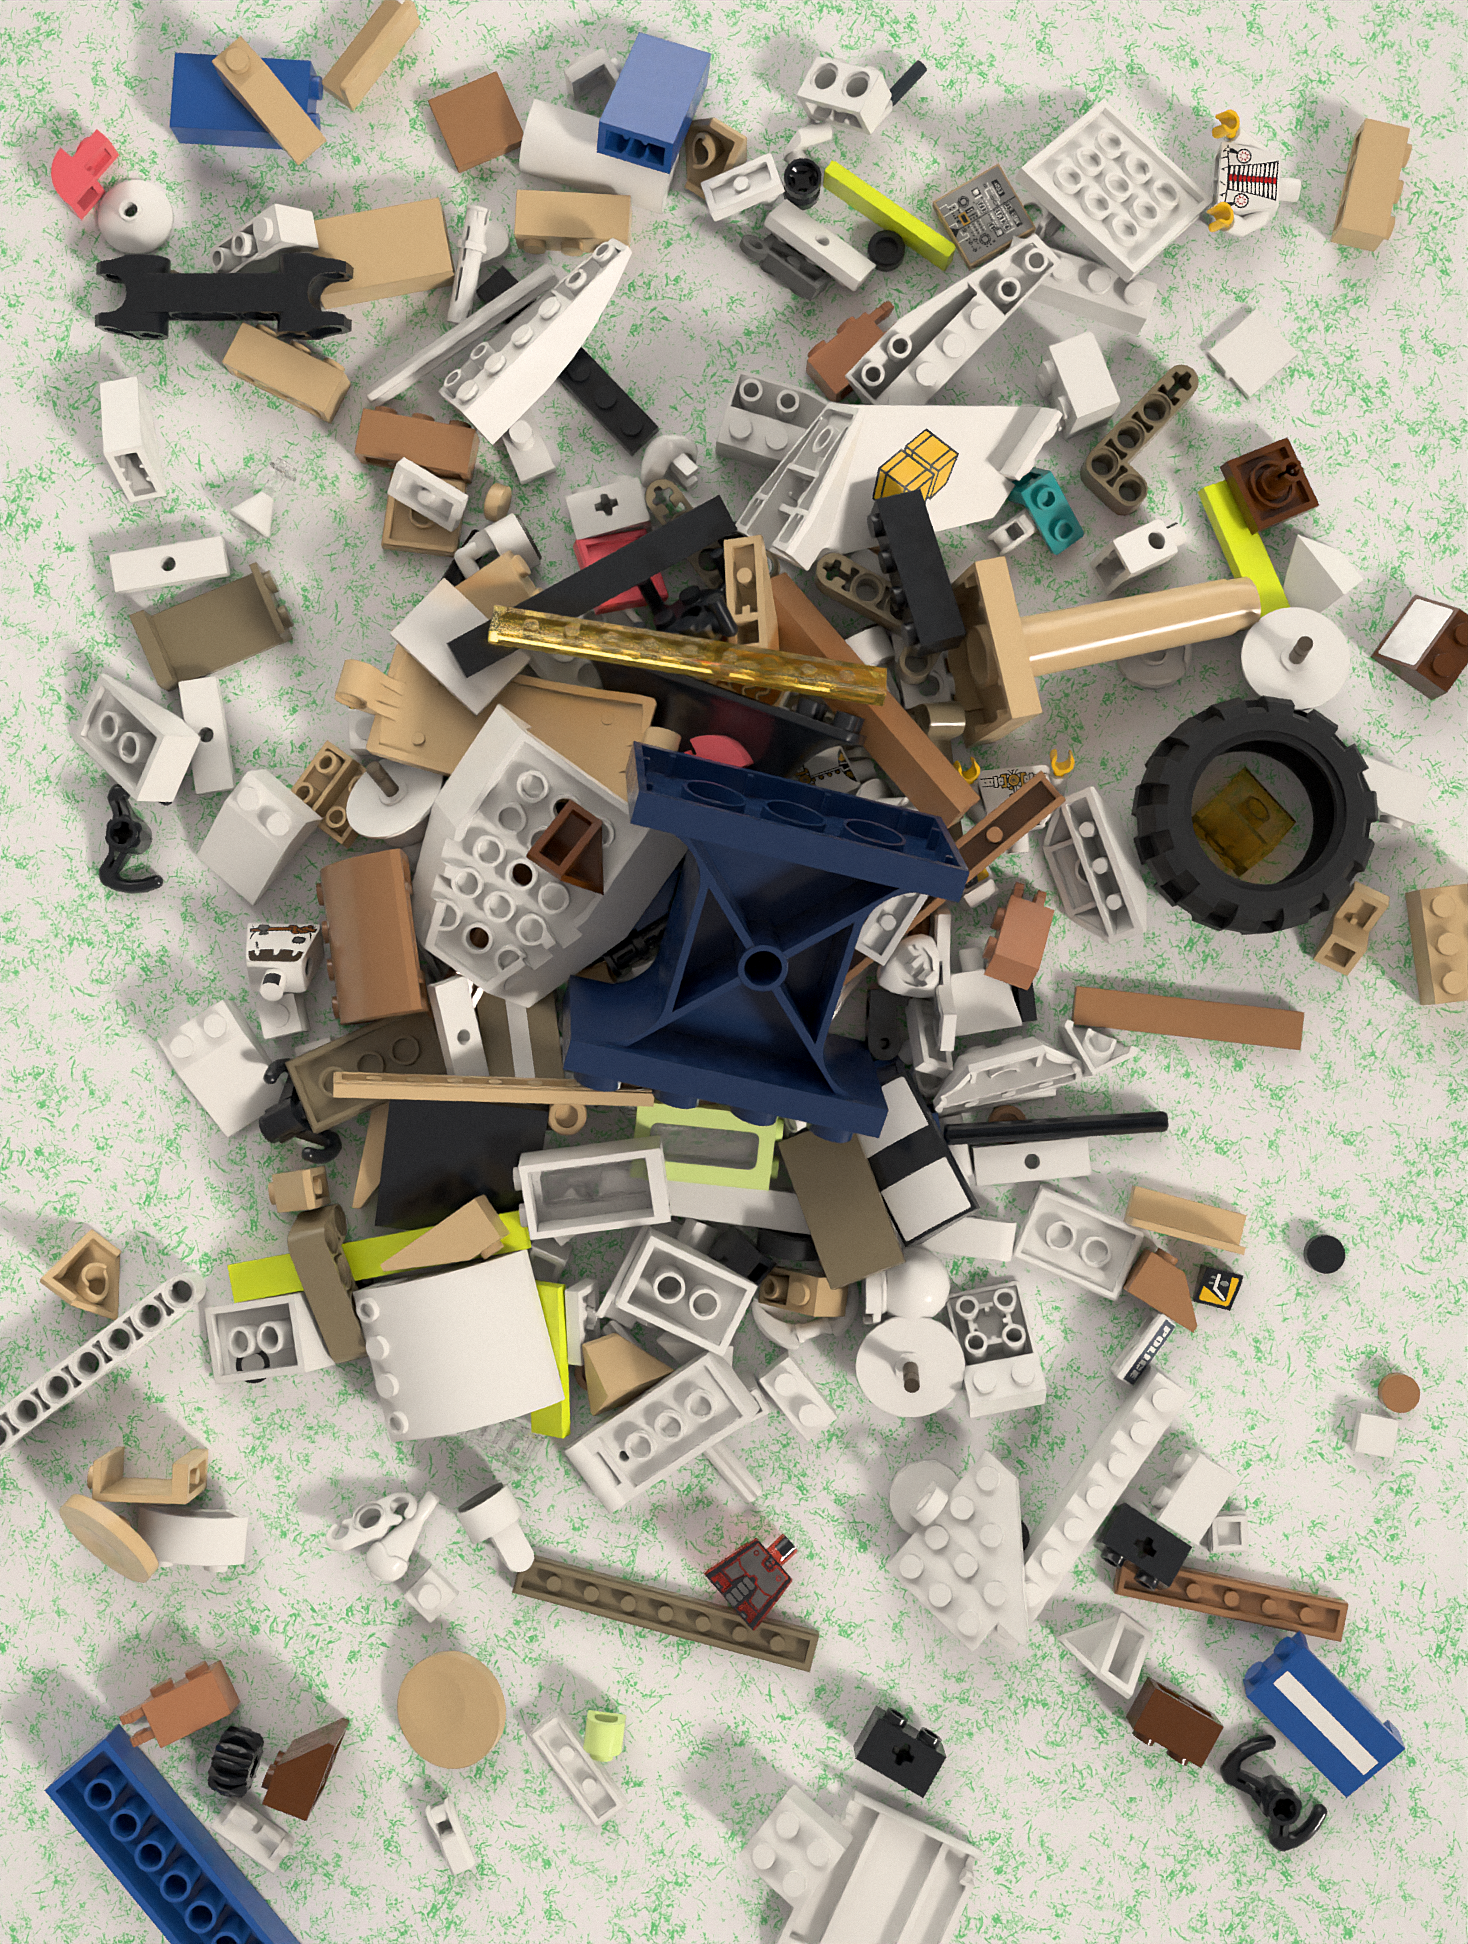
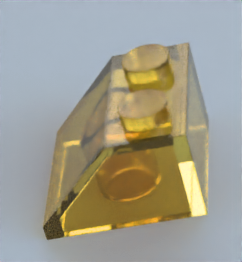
M1246 766L1192 815L1195 834L1201 840L1206 841L1219 855L1223 865L1232 869L1238 877L1269 855L1296 823L1293 817Z

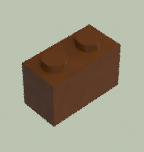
M1147 1677L1126 1715L1133 1729L1132 1734L1137 1739L1149 1746H1153L1156 1742L1167 1748L1166 1754L1184 1766L1191 1762L1202 1768L1224 1728L1215 1714L1150 1677Z

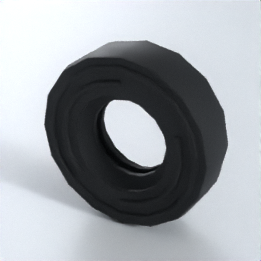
M759 1228L756 1242L759 1251L777 1258L793 1261L820 1260L811 1235Z

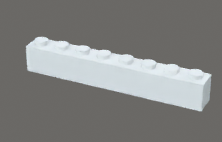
M1150 1365L1146 1368L1030 1537L1027 1548L1023 1551L1028 1629L1190 1396L1184 1389ZM999 1623L988 1634L989 1637L1012 1653L1019 1644Z

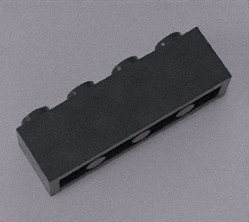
M921 489L876 499L870 515L867 516V525L871 537L877 538L881 550L878 553L879 565L882 573L889 575L892 585L889 590L890 600L894 610L900 611L903 620L901 635L905 646H911L914 658L959 648L966 636V631Z

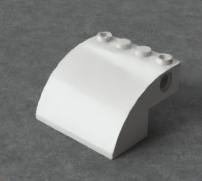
M527 1249L492 1255L485 1260L481 1257L460 1261L438 1271L385 1279L353 1292L356 1312L360 1319L366 1342V1351L370 1358L376 1381V1390L379 1393L385 1416V1425L391 1442L433 1438L477 1429L531 1413L565 1399Z

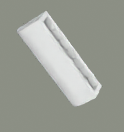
M535 98L533 99L521 142L520 172L594 194L630 195L633 206L663 214L680 159L679 153L670 174L597 153L600 118Z

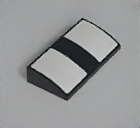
M903 1071L880 1083L889 1109L880 1137L858 1135L887 1212L904 1246L910 1247L924 1243L980 1209V1206L910 1072Z

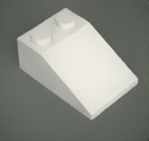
M99 674L73 739L136 801L173 802L201 737L177 715L106 674Z
M266 769L248 771L225 800L196 856L249 903L256 905L323 818Z
M221 1000L157 1040L179 1077L227 1138L258 1120L261 1116L265 1115L266 1109L278 1103L285 1082L281 1076H279L274 1084L264 1082V1073L272 1061L235 1001Z
M649 1227L616 1294V1307L723 1357L758 1285L687 1244Z
M305 1291L204 1308L215 1385L305 1373L335 1365ZM263 1350L268 1355L270 1368H264L262 1357L256 1353ZM237 1357H244L241 1363L243 1371L236 1370Z

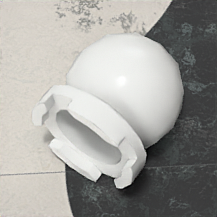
M916 1247L901 1248L906 1263L862 1279L861 1295L865 1296V1310L862 1311L864 1325L880 1324L881 1315H885V1313L892 1318L903 1317L912 1320L920 1317L933 1318L947 1302L951 1286L948 1270L940 1258L925 1249Z

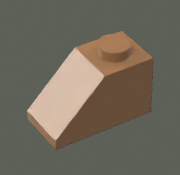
M1159 1247L1155 1253L1144 1248L1129 1272L1123 1289L1194 1333L1197 1328V1322L1185 1272L1175 1267L1178 1259Z

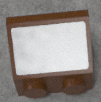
M1414 595L1370 657L1432 701L1449 691L1468 664V614L1460 608Z

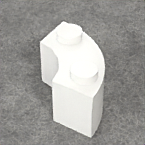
M177 1504L146 1506L139 1508L137 1533L155 1554L159 1567H170L174 1563L204 1566V1570L208 1572H225L228 1570V1565L244 1564L248 1517L230 1509H197Z

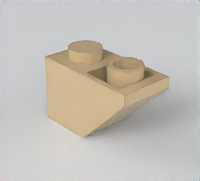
M775 1266L760 1284L758 1303L813 1317H845L849 1285L831 1290L824 1272Z

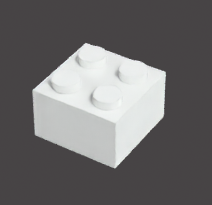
M1087 331L1048 347L1036 375V383L1041 395L1048 397L1052 409L1058 410L1063 414L1057 423L1056 431L1061 430L1066 441L1107 425L1121 401L1093 331Z
M793 1784L738 1855V1858L799 1912L845 1853L854 1837L800 1788Z

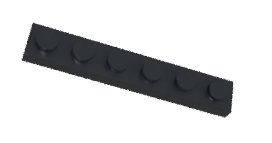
M502 265L476 290V294L486 305L519 281ZM536 299L528 305H526L521 310H519L518 312H516L515 314H513L511 317L503 321V323L507 325L511 320H513L522 311H524L533 302H535ZM582 347L579 348L569 364L557 377L558 381L631 456L659 431V427Z

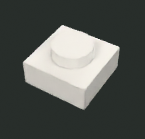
M431 1565L405 1592L403 1597L431 1623L454 1600L459 1591Z

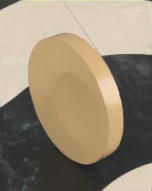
M80 1494L71 1495L59 1509L64 1524L75 1538L114 1571L133 1581L145 1583L158 1569L159 1563L155 1554L141 1536L130 1527L131 1523L125 1517L117 1516L97 1501Z
M459 1651L434 1653L417 1663L407 1673L400 1686L397 1699V1713L401 1730L413 1750L429 1763L447 1769L469 1767L484 1758L500 1740L506 1721L504 1695L493 1673L475 1657Z

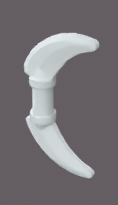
M856 1282L849 1284L845 1317H822L800 1325L798 1323L793 1325L773 1318L756 1301L751 1303L752 1314L757 1326L768 1339L781 1347L796 1350L799 1348L800 1343L805 1342V1339L825 1333L827 1335L833 1333L836 1337H839L850 1327L858 1309V1287Z

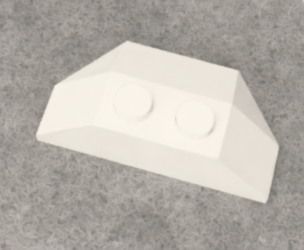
M1093 786L1064 797L1066 801L1055 809L1050 821L1043 850L1068 918L1087 931L1101 937V940L1109 945L1147 932V889L1121 819Z
M1023 1036L1009 1037L1003 1040L1001 1045L986 1048L985 1045L974 1046L967 1049L964 1055L958 1057L953 1066V1072L947 1076L933 1100L932 1108L938 1112L939 1118L1081 1081L1085 1068L1080 1060L1034 1036L1023 1039Z

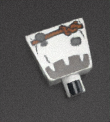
M248 923L246 965L251 990L260 992L261 996L269 1001L281 999L284 992L302 993L306 991L325 957L321 925Z

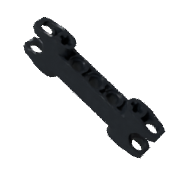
M284 253L279 256V272L170 273V259L153 254H127L119 258L96 263V275L102 276L106 281L125 284L127 292L124 303L117 310L101 312L95 315V327L104 332L130 336L139 340H165L169 337V321H277V335L292 340H320L352 331V320L347 319L345 314L322 311L320 305L321 295L326 287L333 283L349 282L353 279L354 268L346 261L320 257L311 253Z

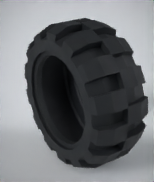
M1264 695L1257 700L1243 701L1240 697L1216 703L1178 725L1169 736L1158 744L1145 763L1146 771L1141 784L1135 787L1131 815L1137 818L1138 836L1133 838L1141 865L1147 864L1157 881L1153 887L1172 907L1178 905L1190 913L1192 921L1216 931L1229 930L1240 932L1241 935L1267 934L1308 923L1309 919L1322 912L1330 911L1351 891L1350 883L1355 875L1365 871L1375 846L1373 840L1369 839L1371 823L1379 821L1376 791H1367L1362 774L1369 767L1355 743L1347 747L1335 734L1338 730V725L1315 709L1308 713L1294 711L1295 705L1292 700ZM1245 751L1271 757L1290 769L1300 780L1308 794L1313 812V832L1309 847L1298 866L1277 883L1256 884L1232 877L1218 868L1208 858L1196 838L1191 813L1194 790L1202 772L1219 755Z

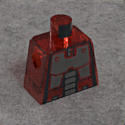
M784 1534L780 1535L767 1549L754 1537L706 1568L702 1573L746 1624L755 1631L791 1584L793 1579L782 1566L798 1550Z

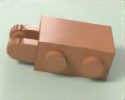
M890 301L884 302L869 315L864 312L857 319L853 316L848 318L837 329L836 333L838 335L828 343L825 340L819 342L808 353L809 359H807L806 373L831 402L839 403L854 391L845 375L886 333H883L877 325L891 315L894 306Z
M1016 882L1005 908L997 907L990 926L991 929L996 930L994 937L989 936L982 958L988 960L984 975L1028 990L1039 971L1055 910L1044 907L1047 892L1038 890L1032 902L1022 899L1024 884Z
M219 1660L209 1666L206 1661H203L185 1671L186 1677L173 1683L171 1678H168L156 1684L149 1690L151 1695L145 1702L121 1714L119 1718L122 1725L131 1724L143 1716H146L150 1725L137 1731L129 1739L132 1746L136 1747L156 1738L160 1748H163L230 1715L238 1706L240 1700L222 1661Z

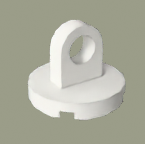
M917 1460L908 1463L896 1473L890 1484L889 1505L893 1518L904 1531L913 1535L921 1525H929L938 1516L948 1500V1494L959 1483V1477L949 1466L938 1460Z

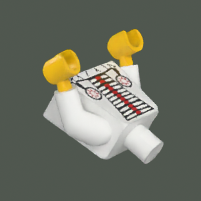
M1230 109L1216 114L1215 118L1222 125L1212 129V136L1214 138L1224 137L1226 142H1221L1213 157L1211 198L1214 201L1211 203L1210 209L1207 210V214H1210L1208 228L1210 232L1221 230L1242 238L1265 226L1277 211L1279 201L1296 203L1300 195L1301 179L1281 177V156L1272 153L1270 149L1239 126L1238 114Z

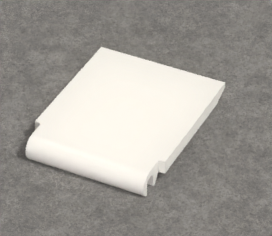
M854 1790L847 1801L841 1817L835 1814L832 1816L836 1822L854 1837L799 1912L792 1906L790 1907L774 1944H949L975 1885L972 1880L974 1876L972 1872L973 1865L976 1860L981 1861L982 1850Z

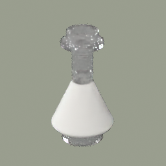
M279 457L275 463H269L274 472L261 492L230 509V514L234 517L230 526L255 543L260 536L265 538L270 536L274 499L287 479L293 482L297 480L294 477L297 469Z

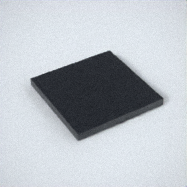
M390 1099L375 1226L404 1230L436 1226L474 1198L482 1195L486 1196L497 1214L519 1210V1204L524 1203L522 1190H515L513 1167H518L521 1153L543 1150L549 1105Z

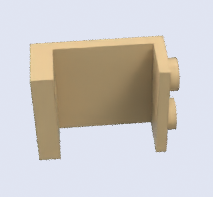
M117 1446L93 1461V1465L90 1466L87 1475V1486L89 1489H92V1499L95 1501L188 1504L207 1488L208 1449H192L172 1464V1479L123 1477L125 1447Z

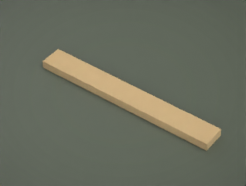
M363 1072L333 1073V1097L654 1107V1096L651 1088L623 1082L616 1091L602 1092L587 1088L575 1079Z

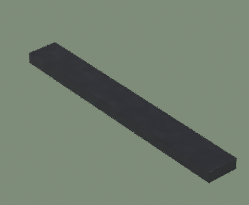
M719 494L446 644L466 679L738 529Z

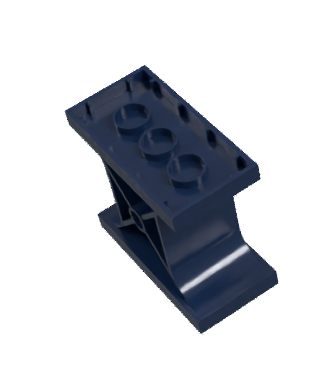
M633 741L625 770L630 824L671 833L688 847L660 949L650 967L633 979L615 984L570 974L563 999V1069L573 1071V1077L578 1083L596 1091L613 1092L618 1090L623 1082L651 1088L652 1094L657 1100L679 1109L695 1108L701 1099L728 1105L735 1117L757 1126L773 1125L776 1122L777 1116L806 1122L810 1132L831 1142H849L854 1133L879 1138L889 1109L871 1053L868 1049V1044L866 1041L831 1034L828 1030L862 926L876 907L893 897L915 892L953 902H960L970 871L942 817Z

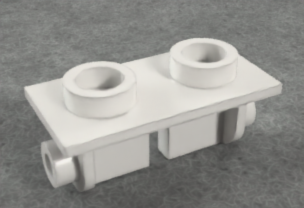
M234 1796L229 1799L210 1826L211 1830L272 1874L295 1841L293 1837Z

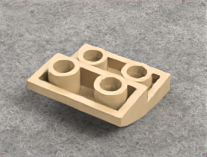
M327 740L290 791L323 818L317 827L349 849L359 834L348 822L346 814L347 802L354 785L366 772V768Z

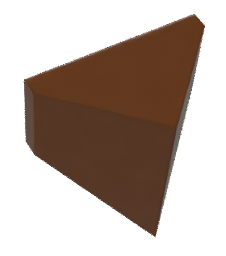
M570 799L528 851L526 858L560 881L604 895L602 825L604 822Z

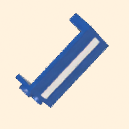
M1301 1631L1292 1638L1285 1637L1276 1645L1274 1653L1263 1663L1261 1661L1254 1663L1245 1674L1243 1683L1246 1697L1346 1798L1405 1750L1399 1730L1389 1720L1382 1723L1309 1650L1306 1637Z

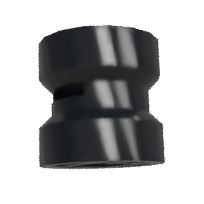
M807 158L795 159L788 164L784 171V199H787L801 210L813 207L820 196L822 175L820 168L814 161Z

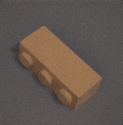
M376 406L375 410L363 408L354 451L362 464L395 469L396 463L405 457L436 477L463 480L472 484L480 439L476 430L472 429L470 424L459 420H450L449 424L434 422L435 419L422 413H413L412 417L397 415L398 412L384 406Z

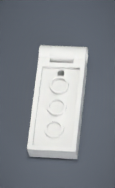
M706 1349L591 1427L588 1432L576 1438L563 1451L608 1513H613L625 1503L754 1419L760 1406L724 1357Z

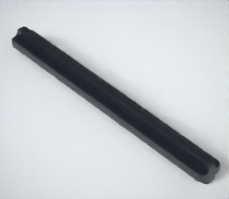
M1155 1111L947 1124L944 1126L943 1134L947 1145L1165 1132L1168 1130L1169 1123L1166 1112Z

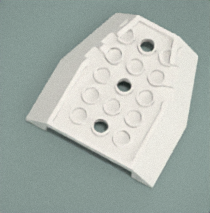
M498 704L434 800L412 882L414 895H410L415 935L425 949L485 992L529 1008L567 981L570 974H577L629 935L688 851V847L671 833L630 824L629 807L625 800L529 732L532 728L530 725L501 704ZM562 798L573 800L604 822L602 825L604 895L560 881L526 858L528 851L558 815L556 807L558 801ZM518 863L526 864L532 871V880L527 885L519 884L513 877V868ZM480 927L487 932L489 942L485 948H478L470 941V931L472 928Z

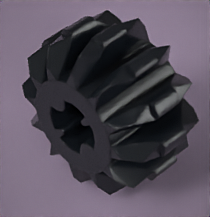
M230 1726L220 1737L218 1745H216L214 1755L211 1758V1766L208 1770L209 1777L207 1781L211 1790L230 1798L232 1796L242 1798L252 1786L254 1778H256L263 1754L264 1740L260 1733L240 1726V1728Z

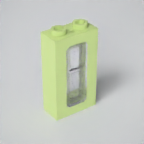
M654 1097V1107L637 1106L633 1138L661 1135L668 1181L769 1191L770 1178L777 1179L779 1156L773 1155L775 1141H782L784 1119H780L777 1116L776 1122L773 1125L757 1126L735 1117L728 1105L716 1103L698 1105L692 1109H679L668 1106ZM646 1158L631 1159L630 1177L648 1178Z

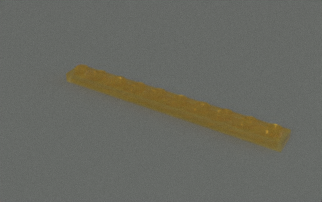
M494 605L489 629L488 643L506 647L566 655L861 704L883 706L886 697L887 668L500 605Z

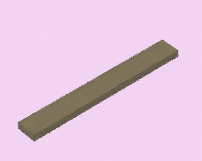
M534 1555V1561L529 1569L517 1572L512 1593L806 1672H810L819 1639V1631L765 1616L759 1620L752 1630L734 1608ZM744 1611L748 1615L746 1620L750 1624L757 1614Z

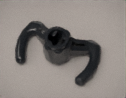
M114 784L107 796L113 817L106 825L105 840L109 845V853L99 868L100 882L115 891L129 894L146 893L160 888L163 885V878L160 875L155 874L144 879L134 880L123 879L120 876L121 870L131 856L141 855L148 850L153 838L152 831L146 822L136 818L128 801L131 795L121 785ZM159 802L164 806L172 804V802Z
M291 1058L275 1060L266 1069L263 1076L264 1082L274 1084L284 1072L288 1074L278 1103L266 1109L265 1115L259 1119V1128L262 1135L271 1143L280 1142L283 1144L296 1137L323 1146L324 1149L304 1148L301 1152L302 1159L314 1164H324L332 1161L342 1150L339 1135L330 1129L318 1134L313 1133L285 1064Z
M1272 1735L1253 1737L1239 1744L1228 1754L1220 1767L1221 1776L1226 1784L1249 1794L1256 1802L1262 1813L1269 1820L1268 1839L1275 1849L1285 1852L1297 1848L1310 1840L1320 1829L1327 1816V1808L1323 1804H1316L1307 1820L1298 1829L1289 1832V1826L1294 1824L1299 1818L1302 1802L1291 1785L1281 1776L1270 1774L1261 1778L1241 1769L1242 1762L1258 1752L1271 1750L1276 1746V1740Z

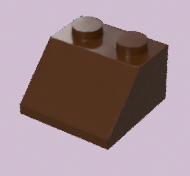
M341 1718L293 1740L286 1752L279 1751L274 1763L270 1764L261 1788L267 1790L262 1805L307 1821L324 1790L350 1720Z

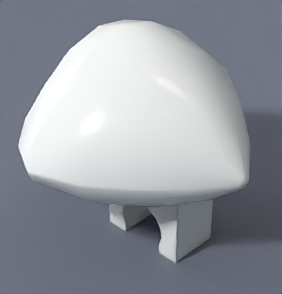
M674 434L655 438L646 448L641 465L640 481L642 486L647 489L651 482L657 479H667L674 484L677 482L688 491L698 484V479L694 476L699 469L695 465L698 448L694 441ZM657 486L653 491L665 490H662L659 486Z
M917 934L901 939L885 966L879 964L876 972L878 985L892 993L917 998L934 997L936 985L939 982V956L933 938L924 934Z

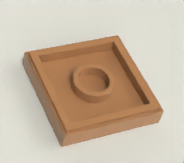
M497 71L428 100L458 173L521 147L523 130Z

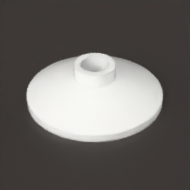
M141 180L125 181L114 186L104 196L98 210V224L103 237L114 249L124 254H148L158 249L169 237L174 222L173 209L166 195L157 186ZM137 208V213L133 217L126 216L130 209Z

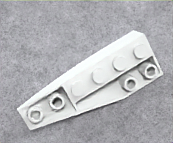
M1033 234L901 317L845 375V378L864 405H925L1062 261L1036 234Z
M614 238L598 246L591 256L494 334L487 342H483L475 347L470 355V359L460 369L454 370L446 377L444 386L438 391L439 394L481 436L493 445L551 386L575 356L614 293L631 257V249Z
M738 369L716 440L715 454L774 471L828 405L829 401L810 390Z

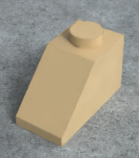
M325 1165L272 1174L273 1182L268 1184L269 1199L272 1205L277 1206V1213L315 1209L331 1203Z

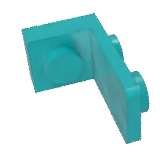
M1033 467L1020 481H1012L1015 486L1007 499L1010 502L1025 505L1051 554H1060L1084 536L1082 527L1051 471Z

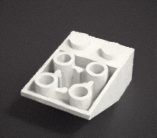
M1019 1280L949 1294L946 1308L950 1329L960 1343L965 1359V1375L962 1389L969 1418L1045 1404L1047 1388Z

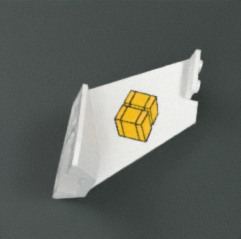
M830 401L753 496L735 524L738 529L736 531L744 537L762 535L765 550L772 552L783 561L808 571L814 561L820 560L822 556L828 553L842 555L879 546L877 538L871 537L867 525V516L870 515L875 500L878 498L921 489L934 532L994 518L1015 486L1005 477L1020 481L1023 476L1030 472L1035 464L1036 455L1043 444L1054 436L1057 430V423L1063 414L1055 409L1025 403L1021 406L847 405Z

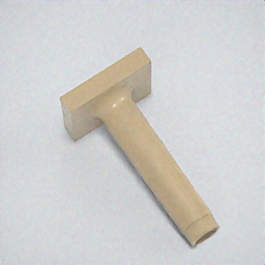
M1005 556L974 562L951 583L966 636L959 648L948 650V658H944L947 672H951L954 678V701H959L965 712L966 722L962 733L965 747L967 749L995 743L1043 713L1034 677L1234 635L1236 632L1250 630L1256 622H1259L1261 616L1260 597L1255 584L1247 576L1230 580L1220 579L1020 617Z

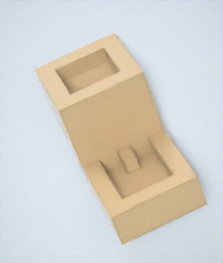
M1354 881L1350 887L1351 891L1336 906L1313 956L1314 961L1346 976L1349 975L1367 951L1369 932L1388 908L1390 900L1389 896L1357 881Z

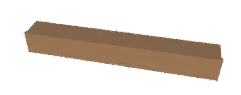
M784 572L770 578L778 622L779 649L835 714L839 710L865 719L860 734L867 736L863 747L919 812L942 817L947 829L960 822L970 807L979 802L981 799L979 795L788 574Z
M1042 771L1038 772L955 842L970 871L966 884L1066 801ZM928 896L904 935L946 900ZM855 949L843 986L874 960Z

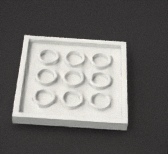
M1105 99L1100 101L1022 166L1014 178L1126 283L1198 219L1214 201Z

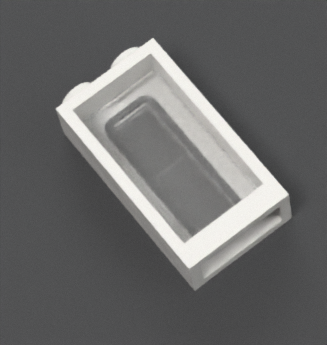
M661 1135L521 1153L518 1167H513L515 1190H522L524 1203L519 1204L520 1222L522 1227H528L530 1240L671 1222V1202Z

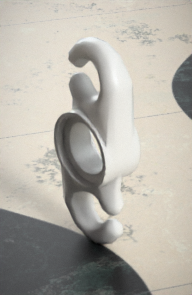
M397 1492L380 1500L362 1504L356 1509L352 1518H347L342 1522V1527L349 1529L345 1537L336 1540L335 1537L340 1529L337 1524L329 1528L326 1534L327 1545L336 1551H347L364 1543L380 1540L389 1532L391 1525L399 1524L402 1521L401 1515L394 1514L396 1508L400 1505L408 1504L404 1517L410 1519L414 1516L418 1507L416 1498L410 1493ZM374 1515L381 1516L376 1525L370 1528H363L364 1522L369 1517Z

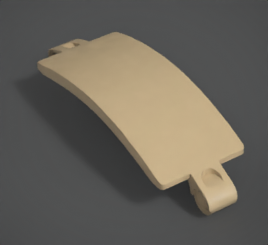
M399 644L396 645L387 675L371 664L354 659L345 660L334 698L343 705L375 715L366 748L371 754L447 777L451 776L497 705L501 704L532 727L529 731L531 734L627 803L625 770L633 741L678 751L681 736L671 730L651 727L657 707L656 701L653 698L638 694L570 685L518 674L476 717ZM562 798L558 802L568 803L570 799Z

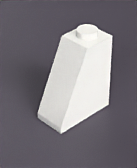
M134 376L100 383L103 453L129 503L167 496L151 406L138 377Z

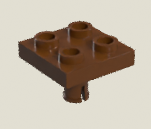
M1288 437L1231 459L1220 466L1251 535L1303 515L1319 506L1318 500L1304 473V468L1301 466L1302 463L1298 460Z

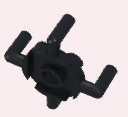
M717 548L710 553V557L723 580V583L716 589L700 590L697 585L689 586L680 592L677 601L667 605L664 604L650 578L637 584L643 598L655 616L653 624L661 639L656 644L647 626L642 621L635 623L630 630L649 663L657 665L672 651L689 650L690 648L687 643L698 639L701 645L718 635L734 637L738 633V626L727 607L723 548Z

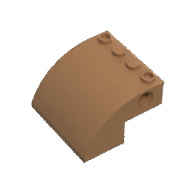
M400 848L352 857L321 868L319 871L321 883L316 884L319 905L325 908L326 921H322L321 926L325 944H330L331 958L327 959V971L329 980L335 981L337 996H332V1008L335 1019H340L341 1025L350 1026L375 1022L391 1016L430 1011L425 972L420 970L410 899V895H414L408 856Z

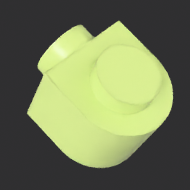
M588 1710L583 1749L590 1753L591 1759L609 1762L613 1760V1756L621 1754L626 1715Z

